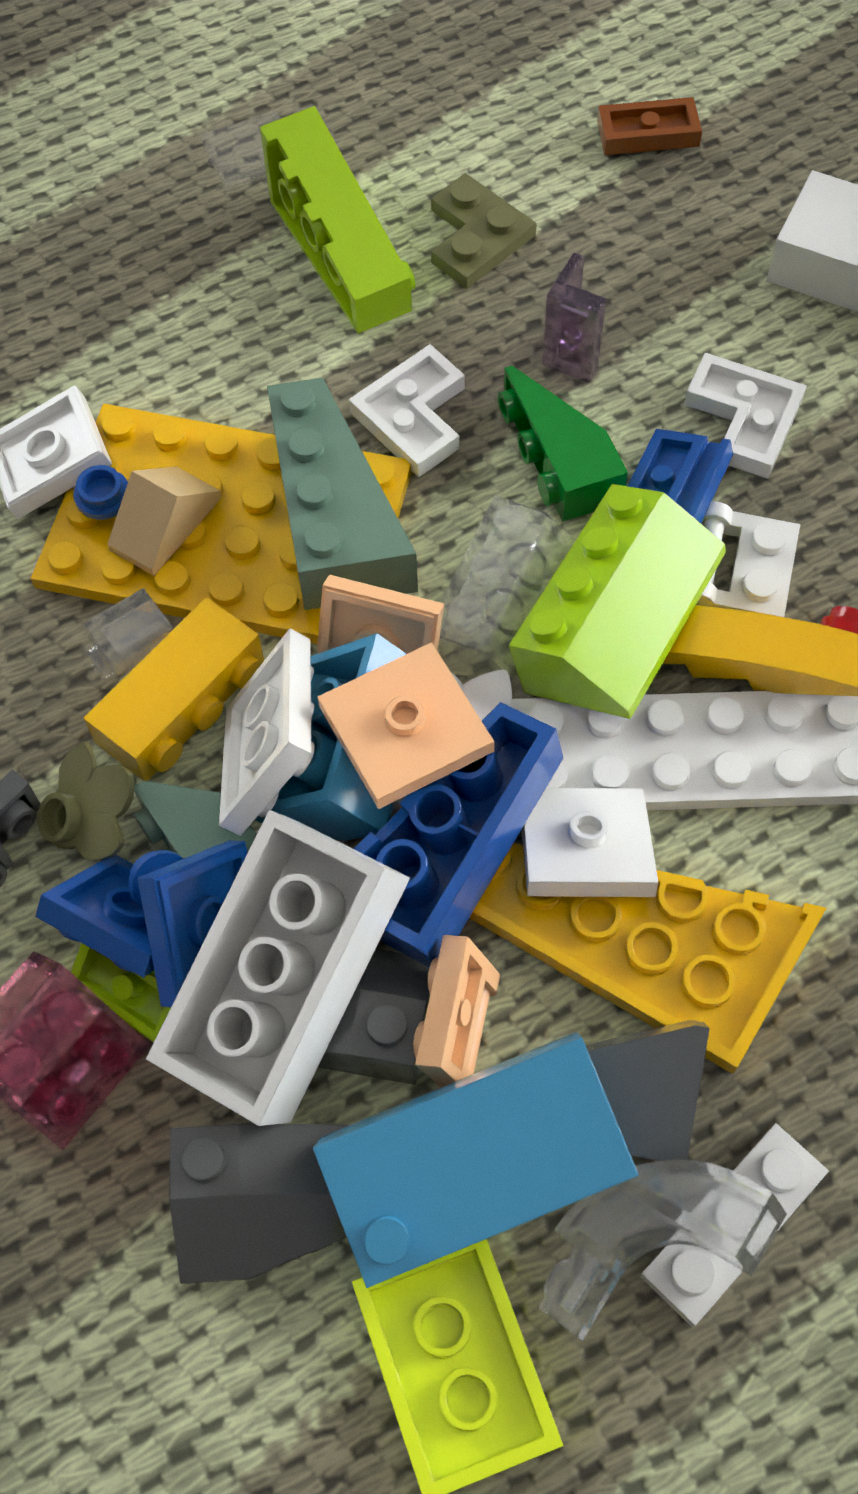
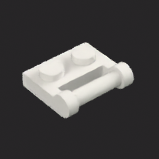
M711 501L701 524L721 541L723 534L737 536L739 541L729 592L718 590L713 585L715 571L696 605L784 617L800 524L734 512L724 503Z

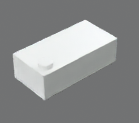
M814 170L811 171L777 237L766 281L858 312L857 184Z
M269 810L146 1060L258 1126L291 1123L410 877L299 821Z

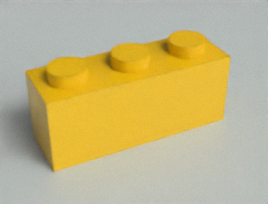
M206 597L83 717L94 742L143 781H148L157 771L165 772L169 770L180 758L183 744L198 729L201 731L207 730L218 720L223 711V703L238 688L242 689L264 662L259 634Z

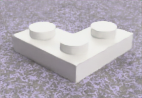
M429 344L349 399L350 413L396 457L406 459L411 464V471L419 478L459 450V435L433 411L465 389V375Z
M705 353L688 387L684 405L731 420L732 422L724 438L731 440L733 457L728 466L769 479L803 400L807 386Z

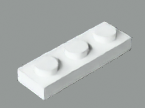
M775 1123L643 1271L640 1277L692 1328L695 1327L825 1177L829 1170Z

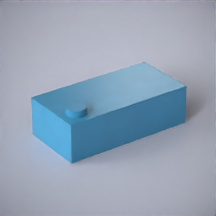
M577 1032L320 1137L313 1147L366 1288L639 1176L583 1038Z

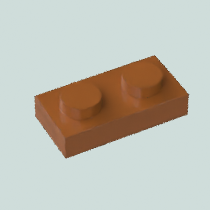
M694 97L598 106L597 124L604 155L700 147L702 128Z

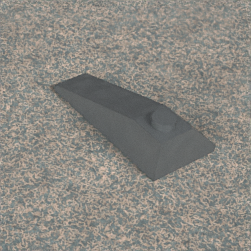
M375 949L318 1067L416 1085L419 1068L415 1065L416 1058L413 1042L418 1024L421 1021H425L429 1003V968L403 953Z
M226 1124L170 1128L169 1202L180 1283L192 1284L253 1279L272 1271L275 1267L306 1254L315 1253L333 1245L337 1241L347 1238L313 1147L320 1137L351 1124H274L264 1126L256 1124Z

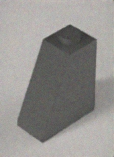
M687 1020L586 1045L630 1155L686 1166L710 1030L704 1022Z

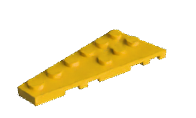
M513 843L469 918L654 1028L687 1020L704 1022L710 1028L705 1058L731 1074H734L827 909L826 907L804 903L802 907L768 900V894L745 890L744 894L714 888L706 886L701 879L656 870L658 887L655 897L527 896L523 845Z

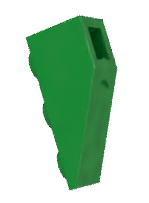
M514 366L504 367V391L498 392L499 409L504 421L507 424L514 422L519 431L517 443L525 464L534 463L538 470L537 485L542 501L547 507L555 506L562 522L593 513L612 484L626 486L628 471L607 431Z

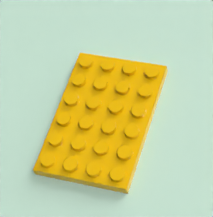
M103 403L95 423L112 462L110 467L121 473L127 481H129L132 471L177 466L220 490L222 498L157 574L153 576L109 550L107 544L117 516L105 520H96L83 515L78 510L74 501V486L66 491L30 578L34 588L185 618L208 597L257 633L283 638L291 628L309 638L310 643L318 645L321 608L304 610L275 435ZM362 451L398 518L412 474L411 464L404 458Z

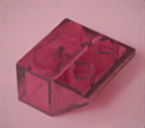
M33 951L0 988V1100L59 1148L64 1150L150 1044L61 963Z

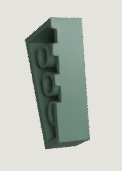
M323 377L267 386L304 610L321 608L322 585L329 574L404 594L418 592L416 552Z

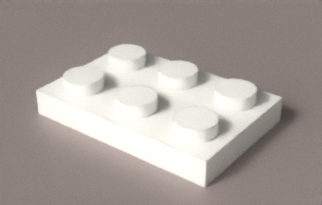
M291 628L226 708L219 826L239 836L246 831L257 816L263 818L267 815L278 798L279 790L292 775L298 777L306 770L314 754L315 745L311 741V719L314 713V704L311 703V681L314 668L310 664V639Z

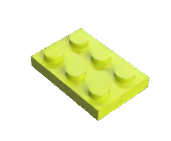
M487 1239L369 1288H366L363 1278L351 1281L422 1494H449L564 1446Z

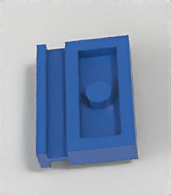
M656 429L628 487L664 492L698 522L702 523L733 457L731 440L723 438L721 443L708 442L707 436Z

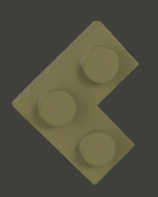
M464 173L431 198V211L458 230L431 251V263L466 289L536 235V222L467 173Z

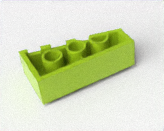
M312 106L260 126L270 202L357 334L411 312V291L416 288L413 272L405 260L401 261L317 108Z

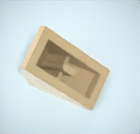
M177 466L132 471L107 544L109 550L155 576L222 498L221 491Z

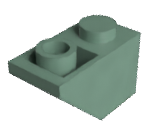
M141 781L135 785L134 792L142 808L133 813L152 845L163 839L170 851L179 854L182 858H187L228 840L245 841L247 853L249 852L257 835L251 825L241 836L219 826L221 792L150 781Z

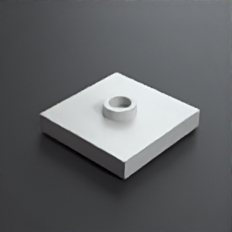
M76 385L0 429V488L7 508L17 519L76 486L79 475L87 468L96 465H112L87 401Z
M643 788L545 789L522 828L527 896H656L658 877Z

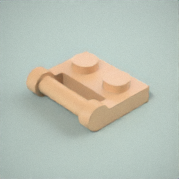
M443 935L439 957L432 960L428 971L430 998L425 1021H421L418 1024L414 1035L415 1065L438 1085V1088L474 1074L489 997L497 994L500 973L467 936Z

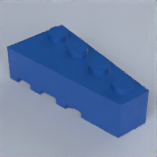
M501 702L482 720V723L494 740L493 753L408 794L399 803L401 809L375 835L370 832L354 848V850L410 877L380 941L428 968L432 960L439 957L443 935L459 936L563 760L556 728Z

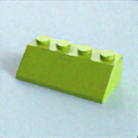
M612 484L509 644L524 693L631 719L726 553L725 544L664 492Z

